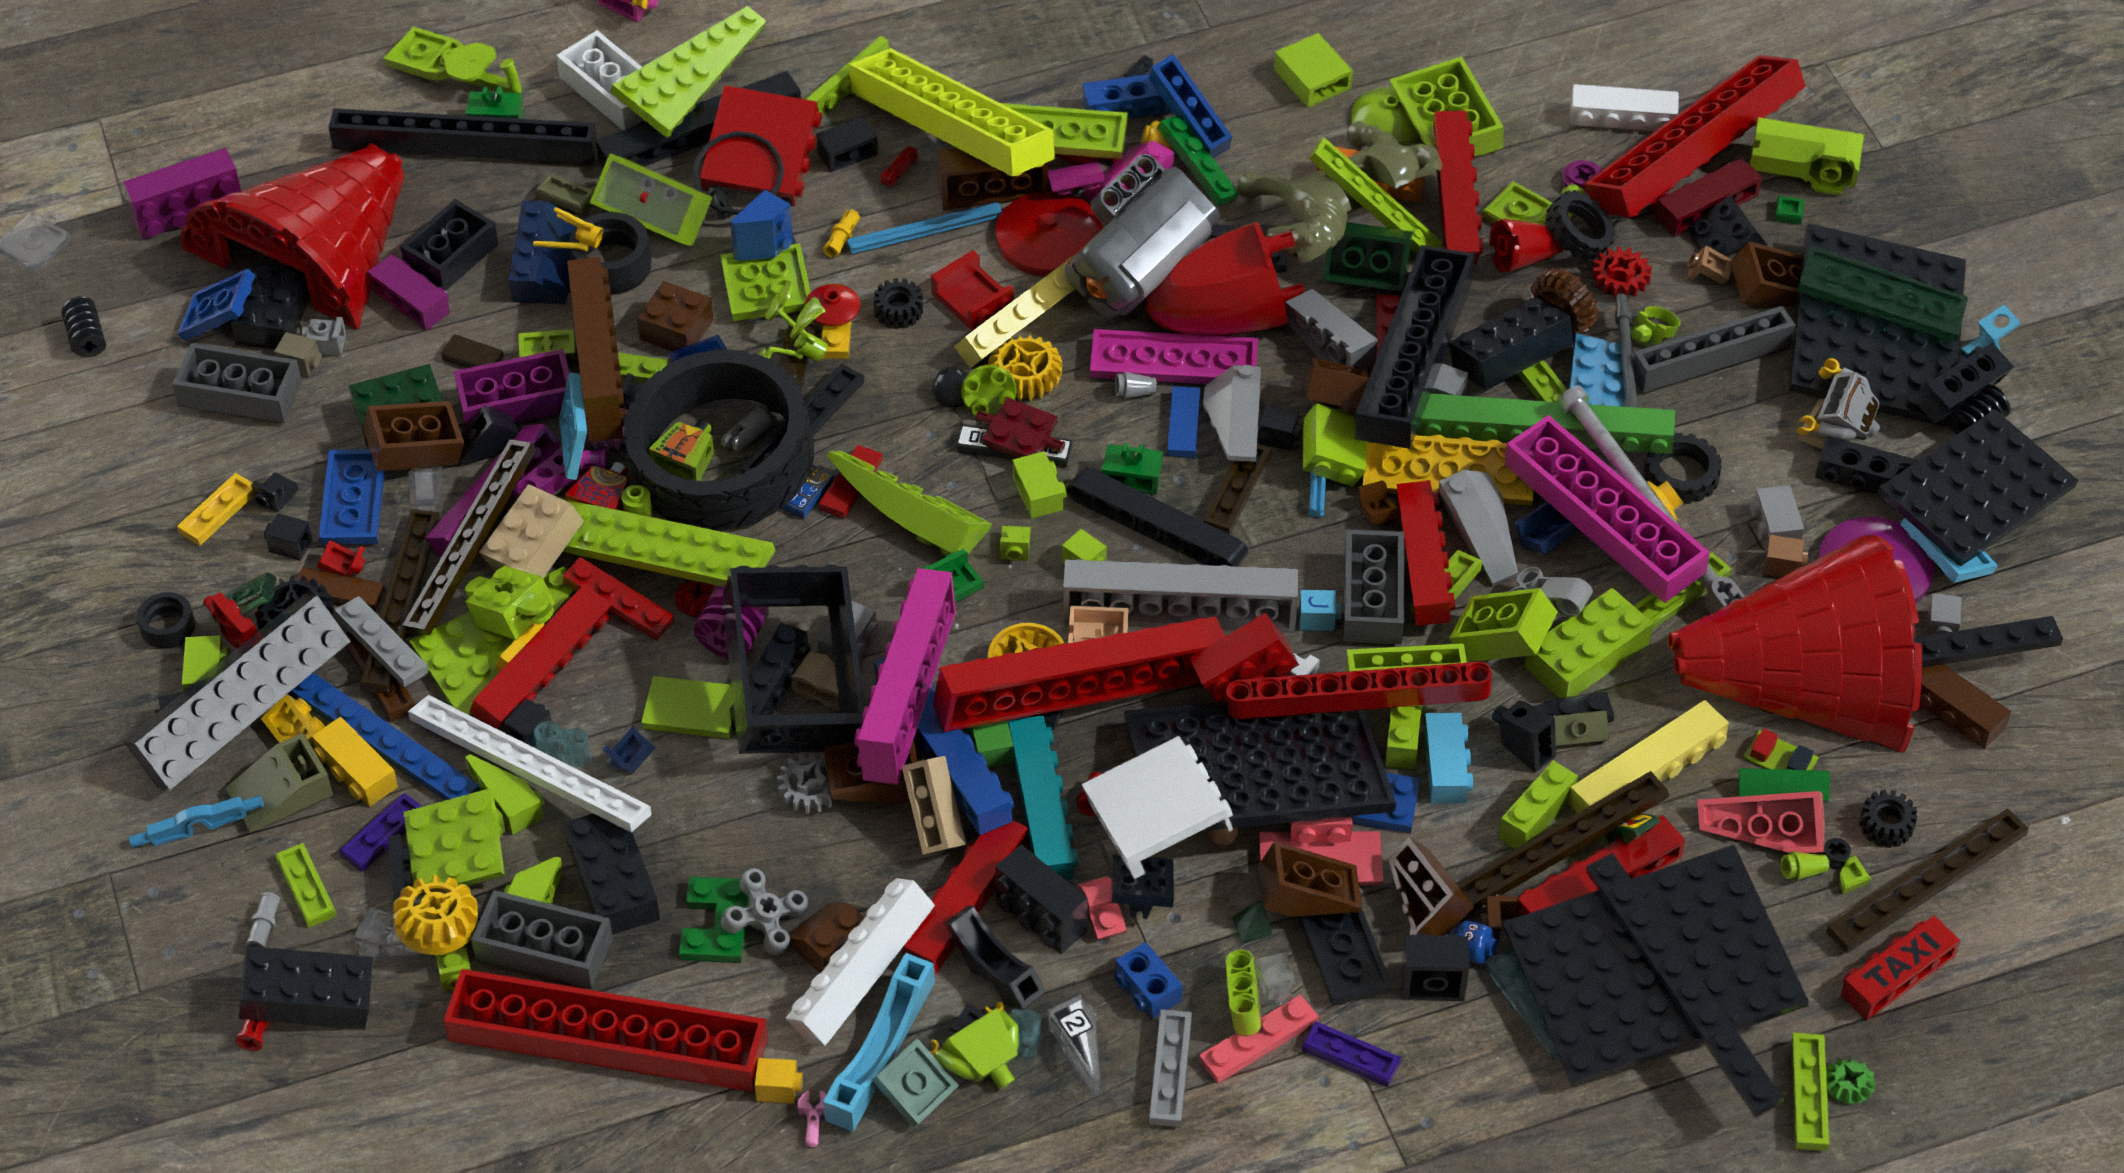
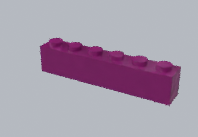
M546 424L525 426L513 439L531 442L537 449L519 481L552 456L561 446ZM500 455L425 537V540L440 559ZM513 492L511 493L501 513L513 500Z

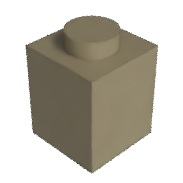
M288 332L284 334L274 351L275 357L297 360L300 375L308 378L321 361V353L318 350L315 339Z

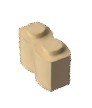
M809 652L792 676V689L803 697L818 700L826 707L840 711L834 662L825 654Z

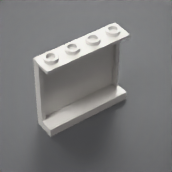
M1179 736L1082 784L1092 809L1134 879L1145 874L1140 862L1141 860L1221 820L1228 831L1233 830L1229 820L1233 813L1225 799L1219 800L1221 794L1215 782L1211 781L1208 783L1207 780L1210 778L1203 763L1196 764L1198 758L1190 744L1185 746Z

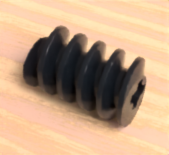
M77 296L68 300L62 307L61 314L71 350L81 357H93L105 350L106 341L97 309L95 308V302L86 296Z
M1990 385L1972 398V400H1969L1965 405L1951 413L1949 423L1952 431L1958 435L1993 410H1997L2002 416L2007 417L2011 413V407L2002 390L1997 386Z

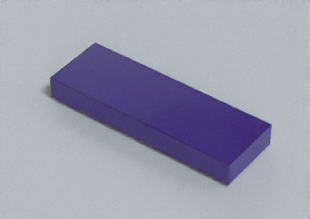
M403 793L339 850L340 856L363 872L389 848L388 836L400 835L402 837L406 833L404 812L423 806Z
M1317 1021L1314 1022L1302 1044V1051L1386 1087L1389 1086L1401 1063V1057Z

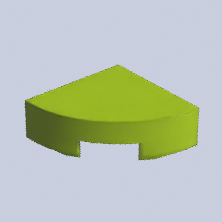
M1856 855L1849 858L1841 869L1839 887L1842 894L1870 883L1871 878Z

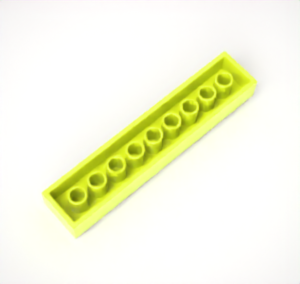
M891 48L849 64L851 92L957 147L959 150L984 161L992 167L1007 173L1009 176H1019L1029 169L1041 167L1044 163L1055 159L1053 129Z

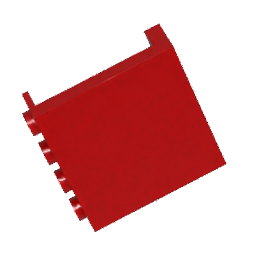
M724 85L710 141L719 135L736 131L755 133L770 141L781 155L784 168L781 188L775 196L790 198L791 206L795 207L797 198H801L803 195L804 182H802L804 174L809 172L810 159L808 155L809 151H814L816 135H814L815 128H820L822 112L818 111L817 101ZM733 137L722 140L706 152L700 175L702 190L708 191L710 187L718 185L762 193L766 190L771 193L776 185L779 172L776 157L766 145L753 138Z

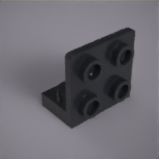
M1728 196L1687 228L1701 249L1706 245L1726 257L1730 256L1744 244H1747L1748 241L1764 246L1768 245L1731 196Z

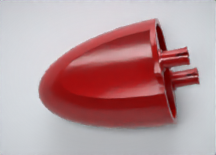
M1258 221L1223 233L1195 247L1174 266L1160 285L1146 297L1145 305L1149 317L1156 324L1167 330L1190 335H1237L1288 324L1285 302L1305 293L1302 282L1280 289L1271 256L1272 253L1296 247L1292 231L1288 230L1287 232L1267 237V235L1263 234Z

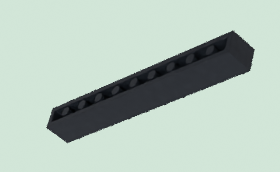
M333 108L328 126L334 150L358 151L366 148L369 144H374L379 149L388 153L594 164L597 151L595 123Z

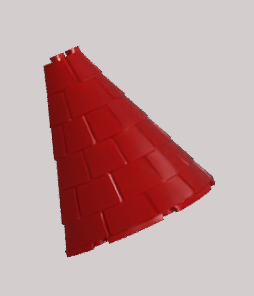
M369 144L364 149L343 155L335 160L317 164L308 169L284 175L279 179L201 203L194 207L185 217L187 222L181 228L182 249L226 269L232 263L226 239L228 237L300 270L306 276L313 310L334 320L337 317H343L345 325L357 330L361 326L364 307L368 303L371 291L368 271L378 264L380 252H383L388 228L391 226L396 201L405 174L401 167L403 162L398 155L394 153L388 154L376 145Z
M1877 535L1857 537L1839 549L1825 554L1806 566L1799 567L1775 582L1766 584L1742 599L1733 601L1711 615L1704 616L1674 632H1669L1668 646L1670 650H1673L1675 657L1674 671L1676 675H1679L1683 685L1753 708L1757 707L1789 719L1795 717L1864 742L1870 740L1895 749L1898 752H1905L1914 731L1913 724H1908L1911 719V712L1919 710L1922 682L1921 644L1914 643L1913 640L1915 634L1914 624L1919 623L1912 587L1902 561H1893L1894 548L1884 538Z

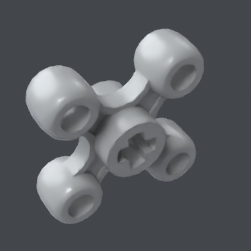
M756 868L748 869L740 878L739 885L741 891L749 896L750 906L746 908L739 906L727 908L721 917V926L726 932L734 934L740 932L743 927L751 925L754 929L764 932L763 944L766 952L771 955H780L789 946L790 937L787 931L779 926V918L783 915L792 918L801 916L807 908L808 898L799 890L790 891L781 899L774 894L766 893L764 887L766 879L763 872Z

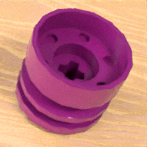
M716 585L706 603V607H704L693 626V630L698 642L707 650L717 656L728 659L722 603L725 587ZM740 607L746 656L769 615L768 607Z

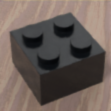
M1422 933L1405 935L1401 965L1402 1000L1465 1001L1469 975L1468 936H1458L1455 934L1433 936Z

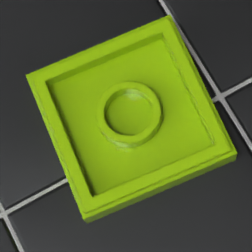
M1512 181L1482 211V218L1491 223L1507 218L1544 224L1548 214L1546 210L1552 202Z

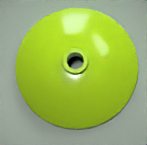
M1392 87L1370 90L1361 95L1352 106V124L1359 121L1367 123L1369 126L1376 125L1381 131L1388 132L1396 137L1402 146L1411 144L1421 138Z

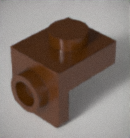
M1383 480L1358 487L1361 513L1372 525H1385L1391 520L1399 518L1398 508L1388 498L1387 485Z
M1503 894L1487 896L1485 913L1480 914V924L1492 928L1494 939H1497L1498 944L1501 933V918L1516 917L1518 897Z

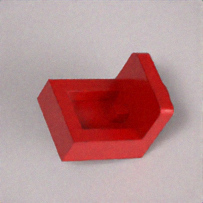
M329 540L316 567L326 572L352 576L353 573L359 575L366 559L362 558L365 547L360 545L357 551L354 552Z

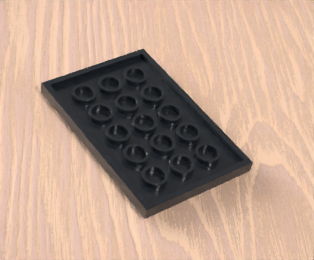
M1993 410L1880 486L1877 494L1961 567L2074 489L2078 479L1997 410Z

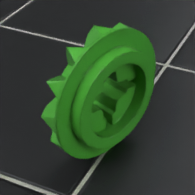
M1853 1057L1849 1060L1839 1058L1835 1063L1829 1064L1826 1070L1827 1091L1840 1102L1858 1104L1866 1101L1874 1091L1876 1084L1874 1081V1071H1869L1865 1062H1856ZM1846 1074H1849L1851 1078L1856 1077L1855 1086L1850 1081H1844Z

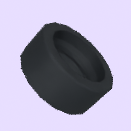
M161 592L150 596L142 602L137 611L136 619L142 638L149 645L157 648H171L185 642V637H190L195 628V618L189 601L184 596L174 592ZM166 611H175L183 615L180 622L173 627L156 629L149 626L152 618Z

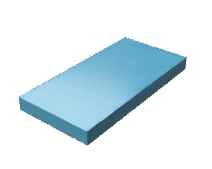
M570 373L568 375L559 415L565 476L567 479L577 480L587 435L581 379L578 373Z

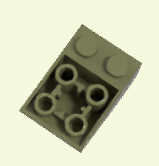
M304 733L276 744L225 788L230 799L240 797L243 801L261 795L264 807L248 811L247 817L242 819L250 833L333 796L328 774Z

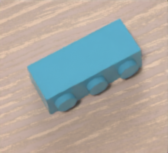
M1426 713L1424 741L1430 804L1466 803L1468 791H1473V774L1467 773V767L1471 764L1470 749H1465L1464 742H1468V725L1462 724L1461 713Z

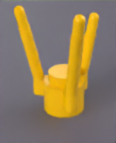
M556 207L554 212L557 213V218L578 227L575 238L579 240V243L534 241L533 243L534 246L579 249L588 252L589 247L597 248L603 235V228L585 222Z

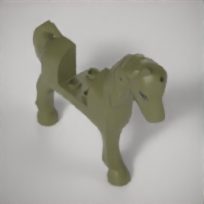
M1359 121L1351 124L1347 130V140L1350 145L1359 148L1369 146L1348 159L1372 180L1375 179L1398 188L1416 178L1434 174L1436 170L1440 171L1442 169L1443 163L1439 153L1431 145L1416 144L1402 146L1396 137L1390 133L1381 131L1376 125L1369 126L1367 123ZM1322 170L1293 181L1282 179L1273 173L1260 176L1257 173L1247 172L1240 177L1237 186L1238 192L1243 197L1256 198L1260 195H1273L1282 198L1287 203L1290 213L1300 223L1270 228L1266 235L1271 237L1291 230L1296 247L1285 249L1284 252L1299 263H1307L1324 254L1329 248L1334 247L1344 236L1348 219L1347 215L1363 207Z

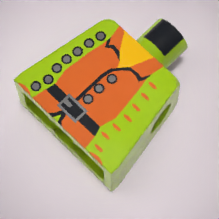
M699 419L693 427L682 422L675 423L649 448L651 459L656 465L670 474L688 480L701 481L714 452L712 436L709 434L712 430L711 425L702 419Z

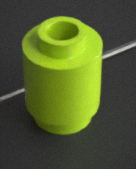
M631 485L622 492L624 512L648 517L652 516L650 492L642 485Z

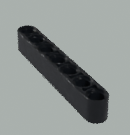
M1090 467L1081 468L1066 487L1067 495L1074 502L1204 565L1238 567L1248 555V548L1240 539Z

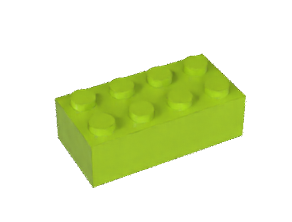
M1611 588L1585 606L1578 616L1569 617L1549 631L1537 654L1526 656L1525 668L1558 698L1577 696L1648 646L1653 623L1614 588Z

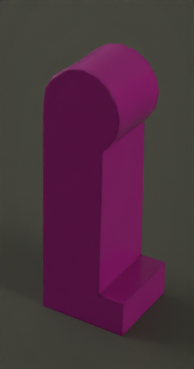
M559 449L517 483L513 490V500L516 501L528 484L549 494H554L565 485L572 487L578 481L579 471L577 480L566 478L565 469L562 466L563 452Z

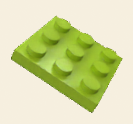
M800 243L792 244L788 249L783 250L777 257L737 261L733 258V253L720 255L732 321L766 317L772 300L788 280L792 282L793 288L789 300L783 306L784 313L801 312L805 307L806 299L811 291Z
M490 789L404 812L413 887L414 881L422 878L425 884L431 883L432 876L435 875L439 876L441 883H446L449 877L457 880L458 886L460 884L469 886L505 876L494 794Z

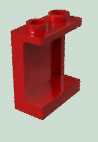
M974 250L931 275V294L971 331L978 328L1014 301V288L1011 285L1003 288L980 267V256Z

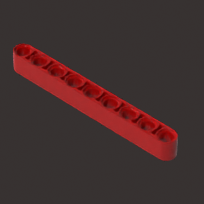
M1483 662L1241 679L1235 680L1227 686V708L1232 717L1246 719L1482 701L1487 699L1492 693L1491 667Z

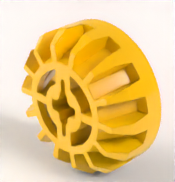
M1019 623L1003 629L993 638L988 649V658L1002 656L1007 653L1013 654L1029 651L1034 648L1057 646L1064 643L1060 635L1047 626L1036 623Z
M435 875L432 876V882L427 884L420 878L414 881V888L410 886L404 887L400 892V897L394 901L393 919L395 933L406 947L418 953L441 955L456 951L472 939L478 926L476 897L471 895V890L467 885L460 884L458 886L457 880L449 877L446 883H441L439 876ZM425 895L421 900V904L413 907L414 900Z

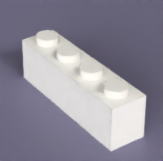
M1574 84L1571 99L1570 125L1656 131L1678 115L1679 92Z

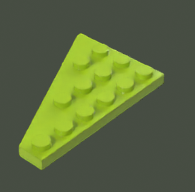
M561 567L545 575L543 578L555 601L552 617L577 592L562 582L563 575L567 571L565 567ZM469 611L434 628L430 636L421 634L410 639L409 642L411 649L428 665V674L448 704L471 715L469 711L473 699L499 673L496 670L499 656L515 639L480 629Z

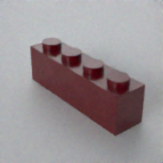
M1743 158L1727 163L1722 168L1712 173H1707L1702 178L1692 183H1687L1670 194L1663 195L1658 199L1655 218L1674 237H1677L1687 232V228L1728 196H1731L1738 206L1759 196L1762 176Z

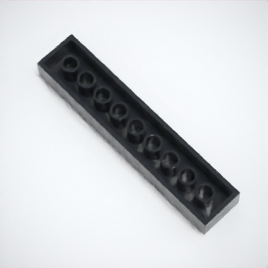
M1421 245L1356 411L1355 440L1411 449L1449 342L1473 282L1475 253Z

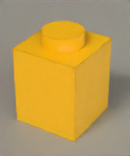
M758 1058L755 1080L756 1100L759 1102L794 1104L796 1092L802 1091L803 1073H798L797 1061Z

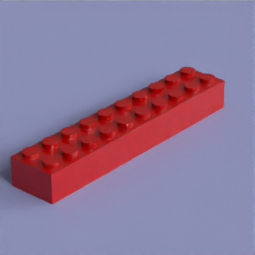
M1764 55L1757 56L1585 182L1584 186L1590 199H1595L1599 202V206L1605 209L1608 215L1624 216L1625 218L1636 216L1646 205L1655 202L1657 197L1665 191L1674 188L1675 184L1681 179L1690 176L1693 170L1709 162L1710 158L1716 153L1725 150L1732 141L1744 136L1747 130L1757 125L1758 117L1765 118L1770 113L1777 111L1786 101L1795 98L1797 93L1806 87L1798 59Z
M1215 616L1198 618L1182 623H1171L1155 628H1143L1128 633H1116L1106 637L1089 638L1079 642L1062 643L1046 648H1034L1019 653H1007L1002 656L986 659L979 658L959 664L952 663L940 667L932 706L943 731L948 732L1201 684L1189 657L1225 637V634Z
M461 969L444 1018L447 1039L450 1042L754 1092L758 1058H763L768 1041L766 1019L466 969Z

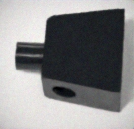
M1518 701L1509 709L1500 705L1494 710L1492 720L1500 725L1502 745L1536 773L1556 757L1554 717L1524 701Z

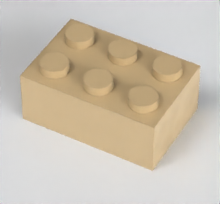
M528 484L479 553L495 571L506 565L544 578L584 520L571 503Z

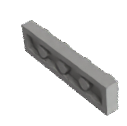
M359 596L335 609L336 618L403 687L408 686L428 673V665Z
M1162 1009L1160 1011L1149 1124L1181 1127L1192 1012Z

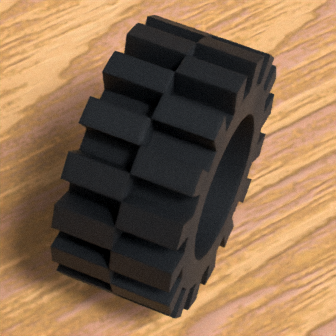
M893 278V283L887 280L884 281L885 286L880 284L878 290L874 292V311L878 322L881 324L885 322V327L888 328L893 324L894 329H899V325H903L904 329L908 328V323L912 326L915 325L916 319L920 320L921 314H923V295L920 287H916L913 281L908 284L907 279L904 278L902 282H898V278ZM894 301L907 302V304L903 306L890 305V303Z
M1886 789L1881 790L1880 795L1874 792L1871 794V798L1867 797L1860 815L1859 826H1862V834L1868 833L1866 839L1870 842L1873 838L1876 839L1875 845L1880 846L1881 842H1885V848H1891L1894 842L1895 846L1899 847L1902 841L1906 843L1909 841V837H1912L1918 817L1916 815L1917 808L1912 807L1914 802L1911 799L1905 801V794L1901 793L1898 797L1895 796V790H1891V793L1887 794ZM1889 813L1897 817L1900 822L1897 824H1887L1881 821L1877 815Z

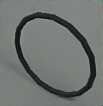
M736 131L719 135L707 143L695 159L692 177L695 189L703 192L700 188L698 170L700 161L709 148L722 140L733 137L753 138L766 145L776 157L779 172L776 185L771 193L776 195L781 188L784 174L781 155L770 141L755 133ZM712 201L709 205L713 209L726 214L738 215L743 210L723 208Z

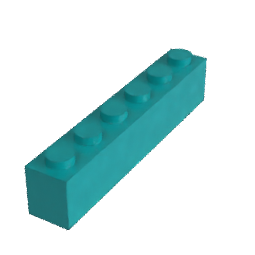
M1044 716L1008 720L1014 746V767L1026 827H1028L1031 853L1063 879H1074V867L1079 866L1077 849H1071L1070 842L1074 840L1072 825L1065 822V817H1068L1067 801L1060 798V793L1063 792L1062 776L1055 773V769L1058 768L1057 752L1050 749V745L1053 744L1052 728L1046 727Z

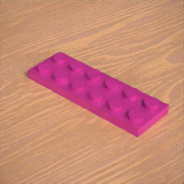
M1094 329L1090 378L1115 379L1116 374H1122L1125 371L1156 378V381L1208 384L1233 365L1257 367L1258 338Z

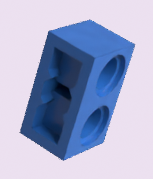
M1147 942L1116 959L1114 974L1116 983L1122 990L1126 989L1130 993L1137 1009L1141 1012L1145 1011L1151 1020L1160 1015L1161 1009L1168 1010L1182 1002V984Z

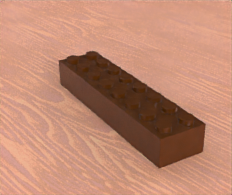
M600 257L568 260L589 442L623 438L622 427H624L626 412L625 409L620 410L625 408L610 286L607 284L609 283L607 267H601Z

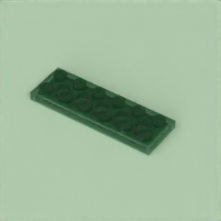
M1811 245L1797 291L1956 342L1959 336L1968 300L1967 296Z

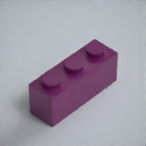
M391 254L368 271L371 290L424 330H428L450 313L449 296L446 291L432 284L424 274H419L413 270L405 260H400Z

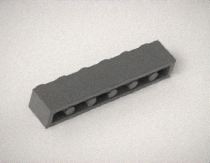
M1783 306L1635 351L1633 357L1635 381L1642 392L1645 393L1791 347L1795 324Z

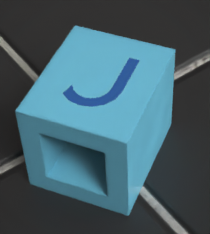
M1301 590L1299 604L1300 630L1334 631L1335 620H1341V602H1336L1335 590Z

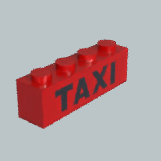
M1932 916L1925 922L1919 921L1911 928L1909 934L1903 938L1900 936L1895 938L1881 954L1876 952L1870 956L1863 967L1858 970L1856 968L1850 970L1843 978L1844 985L1840 996L1867 1021L1956 956L1961 940L1936 916Z

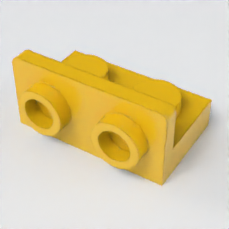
M287 694L261 718L279 743L304 733L312 746L314 744L312 735L326 727L318 718L310 715L309 712L312 709L302 698L299 697L296 700Z

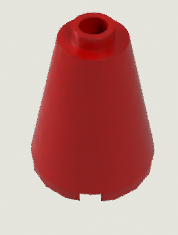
M1503 218L1500 221H1495L1490 230L1489 247L1494 246L1495 255H1491L1495 267L1500 272L1515 271L1561 254L1564 249L1559 241H1555L1553 232H1550L1545 224Z

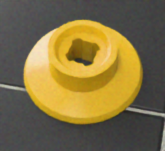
M1646 481L1677 522L1678 518L1675 509L1681 506L1683 501L1669 482L1665 481L1657 487L1652 482Z

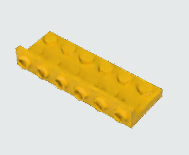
M1415 435L1411 449L1366 442V472L1363 475V485L1383 480L1387 485V493L1397 494V484L1431 480L1432 491H1438L1440 480L1460 471L1470 470L1489 473L1502 494L1504 504L1532 506L1533 489L1505 466L1507 443H1501L1498 440L1476 441L1468 437L1453 439L1445 438L1441 435Z

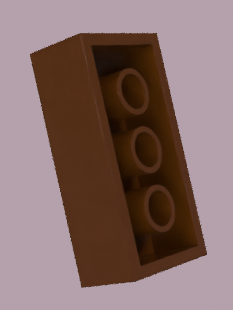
M958 148L937 150L938 189L943 210L983 206L995 202L999 204L1009 203L1030 193L1048 191V162L1044 163L1041 167L1029 169L1019 176H1009L1007 173Z

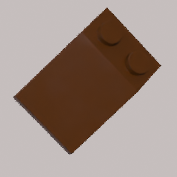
M1748 241L1730 261L1742 303L1764 309L1796 306L1798 303L1803 255Z
M914 739L905 765L918 762ZM854 741L824 747L832 799L884 804L910 802L903 772L898 785L863 780L862 768L857 765L859 747L855 746Z
M1276 841L1272 843L1258 865L1263 909L1291 917L1354 913L1362 910L1356 865Z

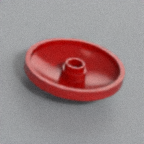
M1052 191L1034 192L1014 200L1002 211L996 224V243L1004 259L1015 268L1028 274L1047 276L1077 254L1103 229V225L1092 212L1091 205L1075 195H1058L1057 192Z

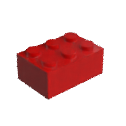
M1266 613L1189 657L1202 685L1217 702L1227 701V686L1235 680L1285 676L1293 668L1299 666L1288 641Z

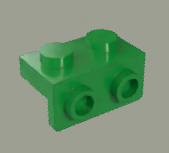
M965 549L950 553L944 559L922 568L952 572L955 603L984 588V581L968 563V553Z

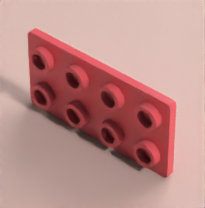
M1352 816L1291 822L1290 832H1261L1259 834L1260 862L1272 843L1276 841L1356 865L1359 885L1383 884L1380 832L1352 831Z

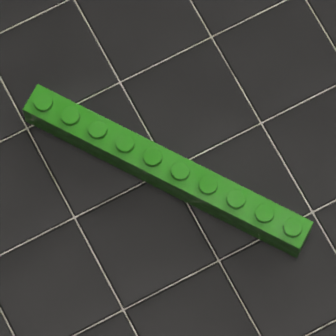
M1431 394L1416 432L1418 436L1441 435L1445 438L1453 439L1468 437L1476 441L1498 440L1508 443L1549 415L1587 448L1600 450L1574 414L1567 415L1558 402ZM1588 404L1623 451L1653 452L1656 454L1673 453L1676 410Z

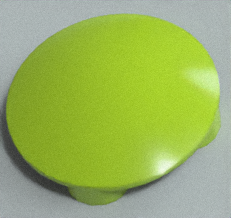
M984 365L972 370L966 376L962 384L961 394L965 405L975 416L978 410L994 415L1000 410L1007 397L1015 400L1017 386L1013 376L1006 369L996 365Z

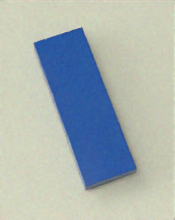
M1172 386L1167 456L1191 458L1196 456L1200 388Z

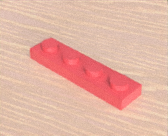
M1300 994L1261 1018V1028L1258 1032L1249 1036L1233 1034L1200 1054L1199 1062L1218 1084L1311 1028L1315 1021H1319V1016Z

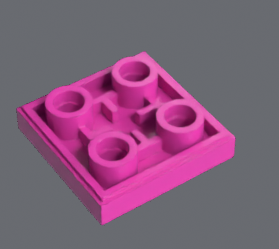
M1098 161L1048 171V183L1052 192H1057L1058 195L1072 193L1073 188L1082 186L1086 190L1099 187V183L1105 181Z

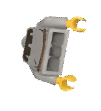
M1834 358L1827 359L1823 363L1825 367H1822L1818 373L1824 379H1830L1833 375L1835 376L1817 418L1821 421V424L1816 423L1812 416L1806 415L1799 421L1805 422L1808 428L1798 427L1796 429L1797 433L1808 435L1811 431L1818 432L1819 436L1827 437L1828 435L1843 440H1853L1859 436H1874L1880 428V425L1874 420L1879 408V401L1871 392L1867 378L1845 367L1840 369L1838 361Z

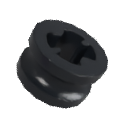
M1832 838L1826 841L1822 855L1828 857L1830 868L1840 869L1849 859L1851 847L1843 839ZM1836 851L1841 852V854H1837L1836 856L1832 855L1831 853H1835Z

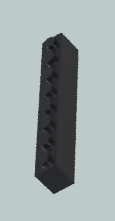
M788 71L741 87L743 89L801 99V90ZM722 94L697 103L692 112H689L684 117L683 122L676 126L668 138L648 122H644L597 139L596 147L600 163L604 167L611 153L645 167L709 143Z

